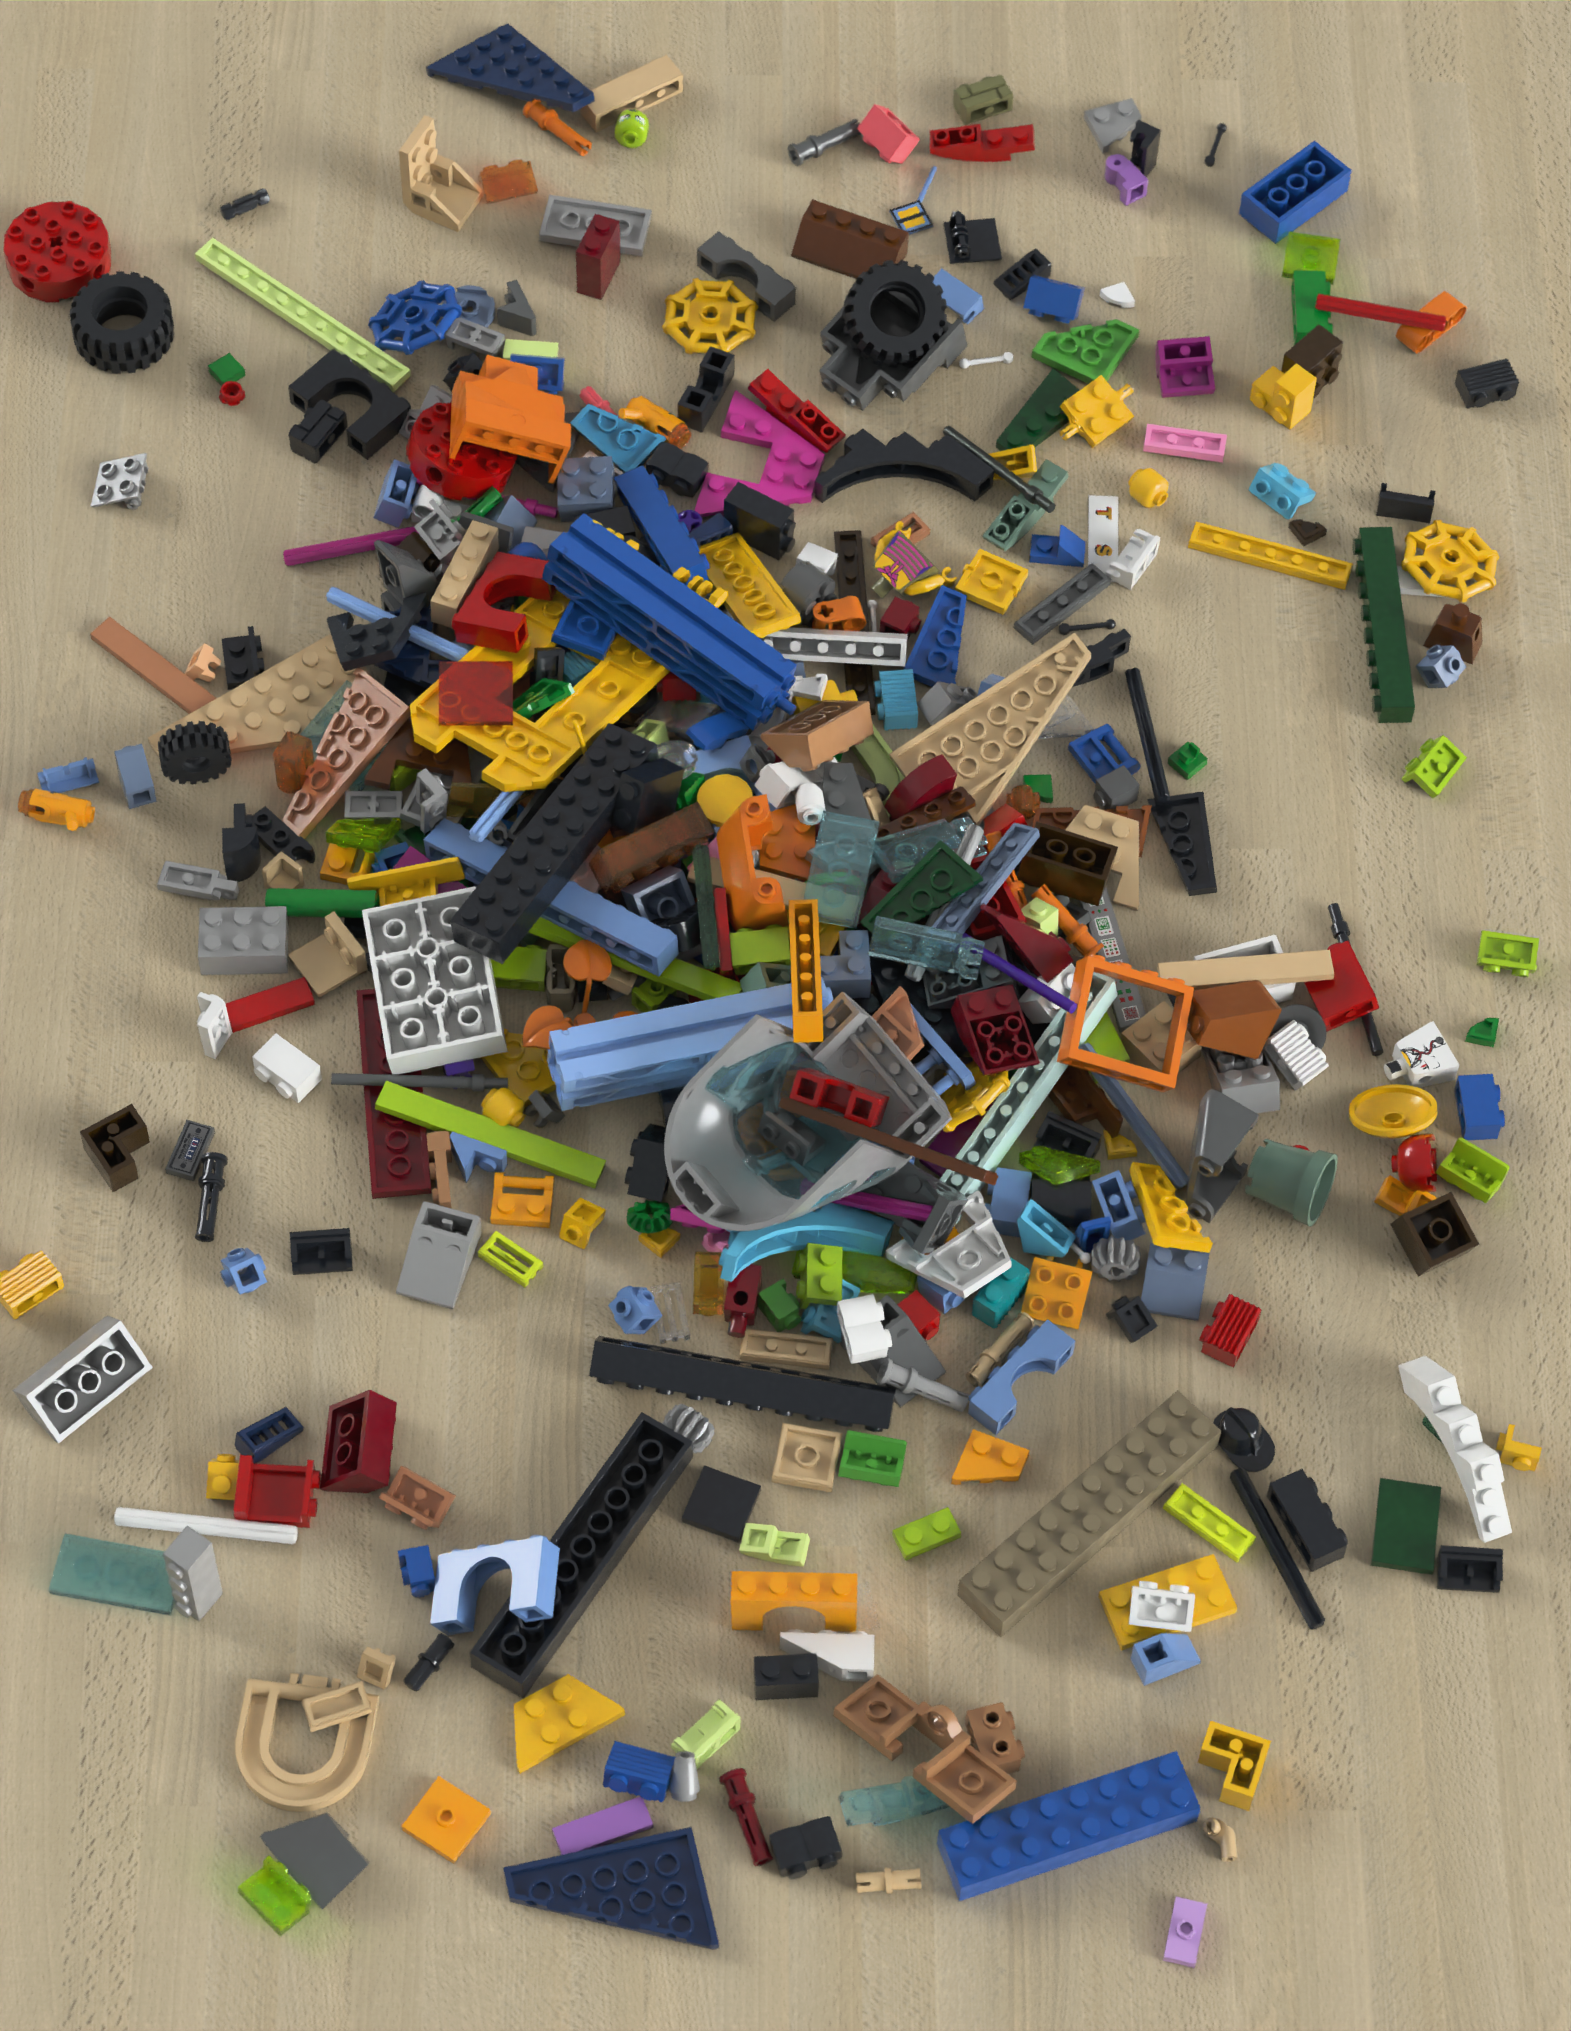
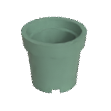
M1265 1139L1266 1147L1259 1146L1251 1162L1247 1177L1252 1178L1251 1186L1245 1185V1193L1293 1214L1295 1220L1309 1227L1313 1226L1321 1215L1330 1195L1337 1171V1154L1322 1150L1312 1152Z

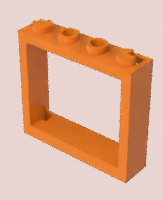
M1089 954V956L1078 960L1069 997L1070 1000L1077 1003V1008L1072 1014L1066 1012L1057 1062L1160 1092L1174 1089L1194 987L1184 985L1185 981L1178 978L1164 979L1158 977V973L1155 971L1141 970L1140 972L1134 970L1132 965L1128 963L1115 962L1113 964L1107 962L1105 957L1101 955ZM1093 972L1176 996L1162 1072L1078 1048Z

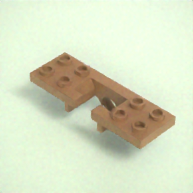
M878 1674L834 1707V1717L891 1761L903 1753V1744L896 1738L911 1726L943 1749L928 1763L923 1761L914 1768L913 1778L972 1824L1016 1789L1017 1780L970 1745V1736L962 1730L951 1709L942 1704L931 1707L925 1701L917 1705Z

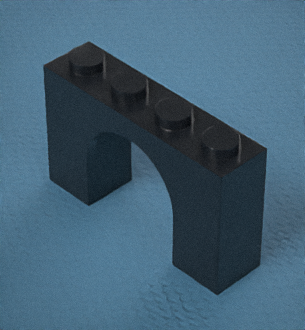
M332 349L288 386L290 403L303 413L310 406L314 407L321 399L328 402L340 395H357L367 400L371 404L369 410L346 429L348 446L366 460L399 434L403 422L411 409V405L405 398L398 397L386 384L379 383L366 369H360L352 363L347 355H341L335 349Z

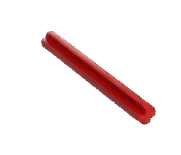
M1318 294L1315 308L1318 310L1424 329L1444 331L1446 325V317L1443 315L1325 294Z

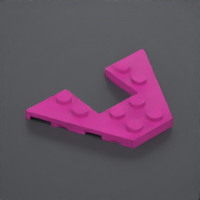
M735 390L721 429V438L770 448L760 483L756 484L707 473L694 511L698 512L701 517L712 516L717 513L724 516V499L737 482L786 506L792 503L803 504L811 502L815 492V479L821 473L825 454L739 391Z

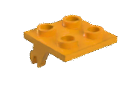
M1048 1256L1047 1259L1034 1257L1022 1304V1313L1025 1312L1034 1319L1042 1321L1048 1319L1053 1324L1078 1330L1093 1271L1082 1269L1084 1263L1080 1261V1257L1075 1267L1054 1262L1053 1256Z

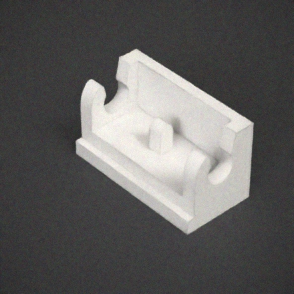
M1141 529L1135 530L1134 535L1137 537L1132 536L1129 543L1118 558L1109 565L1110 568L1105 572L1112 581L1129 590L1133 588L1157 555L1160 543L1159 536H1153Z

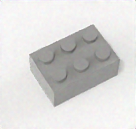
M286 906L200 908L198 961L201 975L288 973L289 922Z

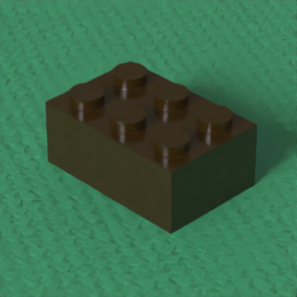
M1036 821L1034 828L1039 830L1040 837L1022 858L1017 876L1018 881L1021 880L1029 886L1038 888L1045 884L1055 894L1099 906L1112 871L1118 847Z

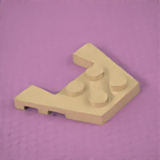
M1084 805L1066 828V831L1118 847L1111 872L1122 876L1113 903L1138 911L1139 821Z

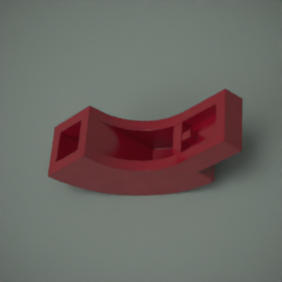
M943 754L917 767L892 791L884 806L890 815V822L953 790L957 773Z

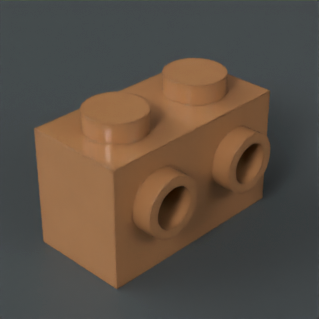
M1003 1702L966 1711L965 1725L972 1747L1007 1774L1020 1771L1021 1759L1025 1758L1024 1749L1020 1740L1015 1741L1012 1730H1015L1013 1715L1011 1711L1006 1712Z

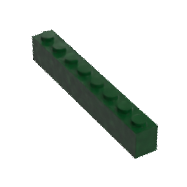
M1360 527L1358 538L1353 539V554L1358 555L1355 573L1356 577L1361 578V583L1358 584V597L1363 599L1364 605L1361 606V621L1366 622L1367 627L1364 628V644H1369L1366 662L1367 667H1372V673L1369 675V687L1374 689L1375 696L1372 697V711L1377 712L1378 723H1411L1415 710V701L1392 527Z

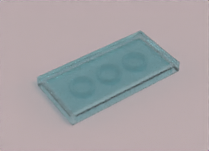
M823 811L803 899H818L819 922L857 929L880 821Z
M64 1534L49 1586L50 1594L171 1616L174 1606V1598L171 1594L170 1583L168 1582L169 1577L165 1569L166 1565L163 1556L165 1551Z

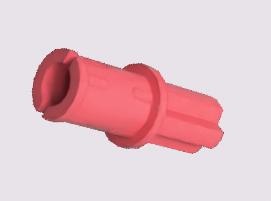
M591 386L581 390L579 396L586 405L591 404L618 416L610 408L609 401L603 400Z

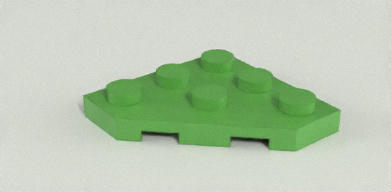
M1118 319L1106 321L1105 325L1092 327L1091 324L1070 328L1069 332L1056 334L1055 331L1044 333L1032 350L1031 358L1087 384L1101 375L1108 381L1139 337L1140 330Z

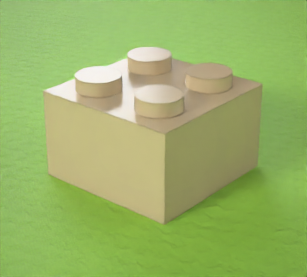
M1165 1001L1161 1002L1121 1033V1041L1127 1051L1130 1062L1158 1072H1162L1174 1010ZM1187 1028L1178 1073L1201 1056L1202 1046L1196 1043Z

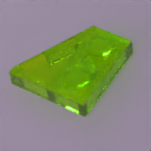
M374 818L337 820L326 831V842L337 844L343 848L352 847L362 849L368 853H378L401 829V819L391 818L389 824L375 825Z

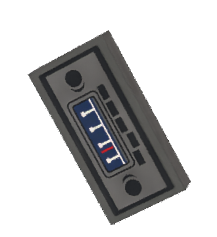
M186 1120L165 1168L166 1174L195 1181L202 1164L201 1157L208 1151L215 1134V1128Z

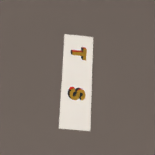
M1089 495L1088 566L1093 563L1105 573L1110 568L1109 565L1118 558V496Z

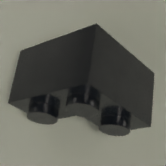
M649 1123L644 1131L639 1132L638 1138H634L630 1151V1156H634L633 1167H628L625 1176V1184H629L627 1194L662 1202L666 1197L670 1178L664 1154L665 1127Z

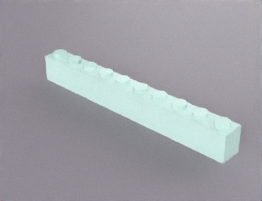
M1093 972L1079 1047L1085 1043L1118 996L1115 980L1109 976ZM1062 1008L1059 1010L1034 1047L1040 1063L1038 1065L1018 1068L1010 1079L1008 1090L998 1096L957 1154L956 1159L992 1172L995 1171L1068 1067L1066 1064L1057 1062L1067 1011ZM949 1169L940 1178V1181L961 1192L966 1198L976 1191L980 1192L985 1185V1182ZM961 1214L955 1224H957L959 1220L962 1218Z

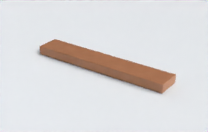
M110 616L90 633L93 641L188 714L217 699Z

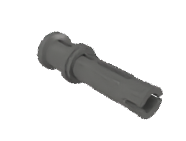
M853 119L822 135H810L801 143L788 145V154L795 166H800L803 164V161L811 157H820L824 150L861 135L857 130L861 123L857 119Z

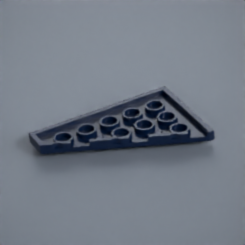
M508 23L426 66L427 74L430 77L440 75L447 77L448 82L462 83L464 86L481 90L484 87L496 89L497 94L511 95L513 98L529 102L537 99L545 101L547 106L559 107L570 112H575L595 101L594 93Z
M692 1827L503 1867L509 1900L512 1903L712 1950L719 1948L717 1932Z

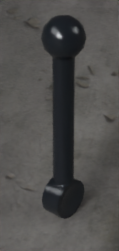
M1224 123L1218 124V133L1209 156L1205 157V165L1208 167L1215 164L1214 156L1222 134L1227 130V126Z
M1108 619L1102 623L1072 626L1062 623L1059 626V633L1067 635L1070 631L1096 628L1112 630L1115 628L1116 622L1113 619Z

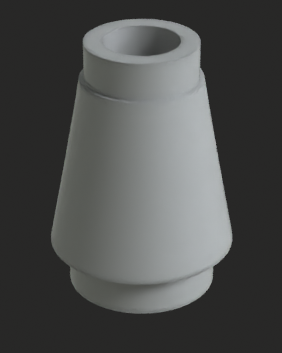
M680 1751L675 1755L668 1788L674 1800L683 1802L695 1800L697 1793L700 1791L695 1754L692 1752Z

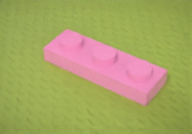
M1147 424L1143 451L1223 463L1227 435Z

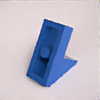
M1060 525L1059 537L1032 534L1029 562L1084 567L1086 542L1064 525Z

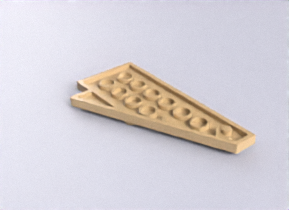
M1073 633L891 752L890 759L902 775L906 777L923 763L943 754L957 773L953 790L962 786L975 799L976 806L965 812L975 825H980L1090 661L1091 652L1077 634Z
M329 634L148 737V742L159 757L158 741H160L161 735H166L168 729L175 730V726L178 724L187 726V722L193 721V724L205 721V725L212 722L216 724V728L221 726L224 732L226 731L228 734L231 754L321 740L334 713L339 712L345 700L342 696L346 688H351L356 677L354 675L355 669L344 671L340 664L332 636ZM365 666L360 667L371 676Z

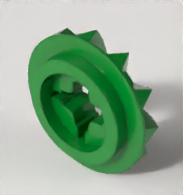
M645 1199L643 1203L635 1202L634 1206L627 1210V1224L633 1230L641 1233L663 1231L671 1226L674 1221L670 1220L671 1208L667 1202L660 1203Z

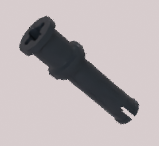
M217 1152L204 1153L201 1157V1162L204 1165L198 1184L202 1191L195 1239L201 1242H211L214 1240L219 1192L225 1187L223 1172L224 1167L228 1164V1157ZM210 1204L208 1220H206L207 1206Z

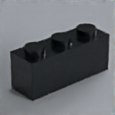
M1300 1469L1271 1482L1267 1497L1308 1568L1313 1572L1344 1558L1348 1540L1344 1531L1341 1528L1337 1529L1333 1522L1332 1511L1326 1502L1322 1503L1317 1495L1318 1489L1314 1480L1311 1477H1307L1303 1469Z

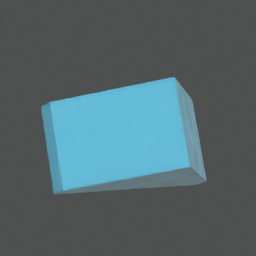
M1032 1199L1027 1202L1017 1219L1024 1253L1063 1258L1076 1238L1071 1231Z

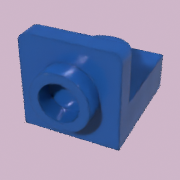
M407 842L374 852L375 863L371 864L373 873L393 869L409 848Z

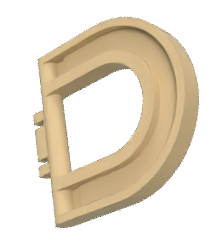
M297 1673L290 1674L289 1683L248 1678L235 1740L237 1764L248 1788L265 1803L293 1812H308L322 1809L346 1796L359 1782L367 1766L379 1705V1695L367 1694L372 1713L339 1723L334 1752L330 1760L322 1768L309 1774H292L277 1766L270 1755V1744L280 1698L301 1701L340 1688L341 1679L333 1678L332 1685L328 1688V1677L303 1674L301 1684H298L299 1674Z

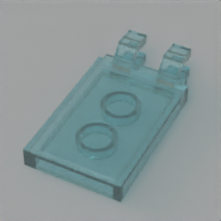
M969 816L955 819L950 823L945 819H941L868 841V851L883 871L886 872L893 883H897L940 840L957 853L968 825L974 824ZM984 835L973 858L987 854V850L983 846L987 844V838Z
M876 916L868 956L949 973L956 972L960 974L961 978L977 980L979 969H970L966 965H973L979 968L983 955L980 953H983L985 942L969 937L962 938L963 934ZM970 950H976L980 953L973 954L970 952Z

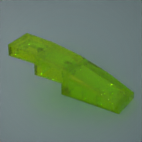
M797 1250L791 1272L795 1279H800V1271L796 1270V1260L798 1253H802L803 1250ZM843 1251L842 1279L861 1289L860 1292L904 1294L914 1292L917 1274L888 1260L887 1257Z

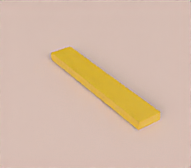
M1197 521L1188 543V548L1343 590H1346L1353 563Z

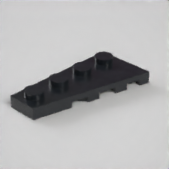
M1203 791L1170 796L1168 802H1162L1161 804L1157 803L1155 798L1147 799L1148 805H1152V815L1188 895L1217 893Z

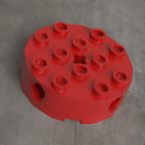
M72 201L46 202L26 208L22 214L12 221L4 235L3 251L6 266L14 286L28 297L47 303L59 302V299L78 296L77 292L83 286L87 287L90 280L94 278L100 279L101 275L109 273L111 270L109 234L102 219L89 208L75 204Z
M452 402L435 403L420 413L413 425L406 446V456H408L411 463L410 469L413 475L429 490L444 497L460 501L462 497L476 498L477 500L491 486L499 493L503 492L513 472L518 458L517 454L462 441L455 459H451L449 454Z

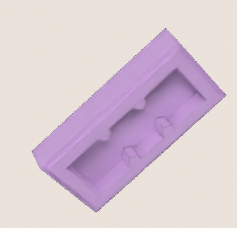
M1180 1897L1175 1898L1163 1961L1195 1968L1207 1908L1206 1903Z

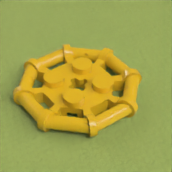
M694 278L690 284L675 294L668 295L665 299L666 313L662 329L665 334H669L685 349V353L690 355L693 353H707L710 346L730 352L747 339H753L756 334L754 323L758 305L755 300L748 298L736 287L735 282L732 280L723 282ZM692 294H696V298L692 301L690 299L685 300ZM731 295L738 303L728 301V296ZM677 309L684 310L683 317H676ZM708 313H713L714 318H707L705 316ZM737 314H745L744 322L736 320ZM685 327L688 330L690 339L679 329ZM733 330L737 332L736 335L725 341L730 336V332ZM710 339L716 340L717 343L699 342V340Z
M1434 520L1433 524L1416 532H1409L1405 536L1406 546L1401 566L1404 571L1409 572L1420 584L1425 594L1429 595L1432 593L1458 599L1459 602H1466L1468 598L1484 590H1491L1496 585L1495 570L1499 555L1497 551L1492 550L1476 533L1477 529L1473 527L1470 529L1443 523L1442 520ZM1433 535L1436 536L1430 540L1427 539L1428 537H1431ZM1451 536H1455V537H1458V538H1457V540H1455V539H1451L1450 537H1451ZM1416 548L1424 550L1423 556H1415ZM1446 557H1448L1449 559L1454 558L1456 560L1455 562H1451L1447 560ZM1478 562L1485 564V570L1478 568ZM1420 567H1424L1432 577L1429 579ZM1472 578L1478 581L1469 586H1466L1465 582Z
M974 1059L965 1066L972 1072L976 1084L968 1091L961 1083L957 1086L953 1084L940 1095L952 1117V1120L942 1130L945 1132L953 1131L957 1125L977 1115L983 1116L986 1113L985 1109L998 1095L1008 1090L1010 1086L1008 1079L1009 1071L984 1076Z

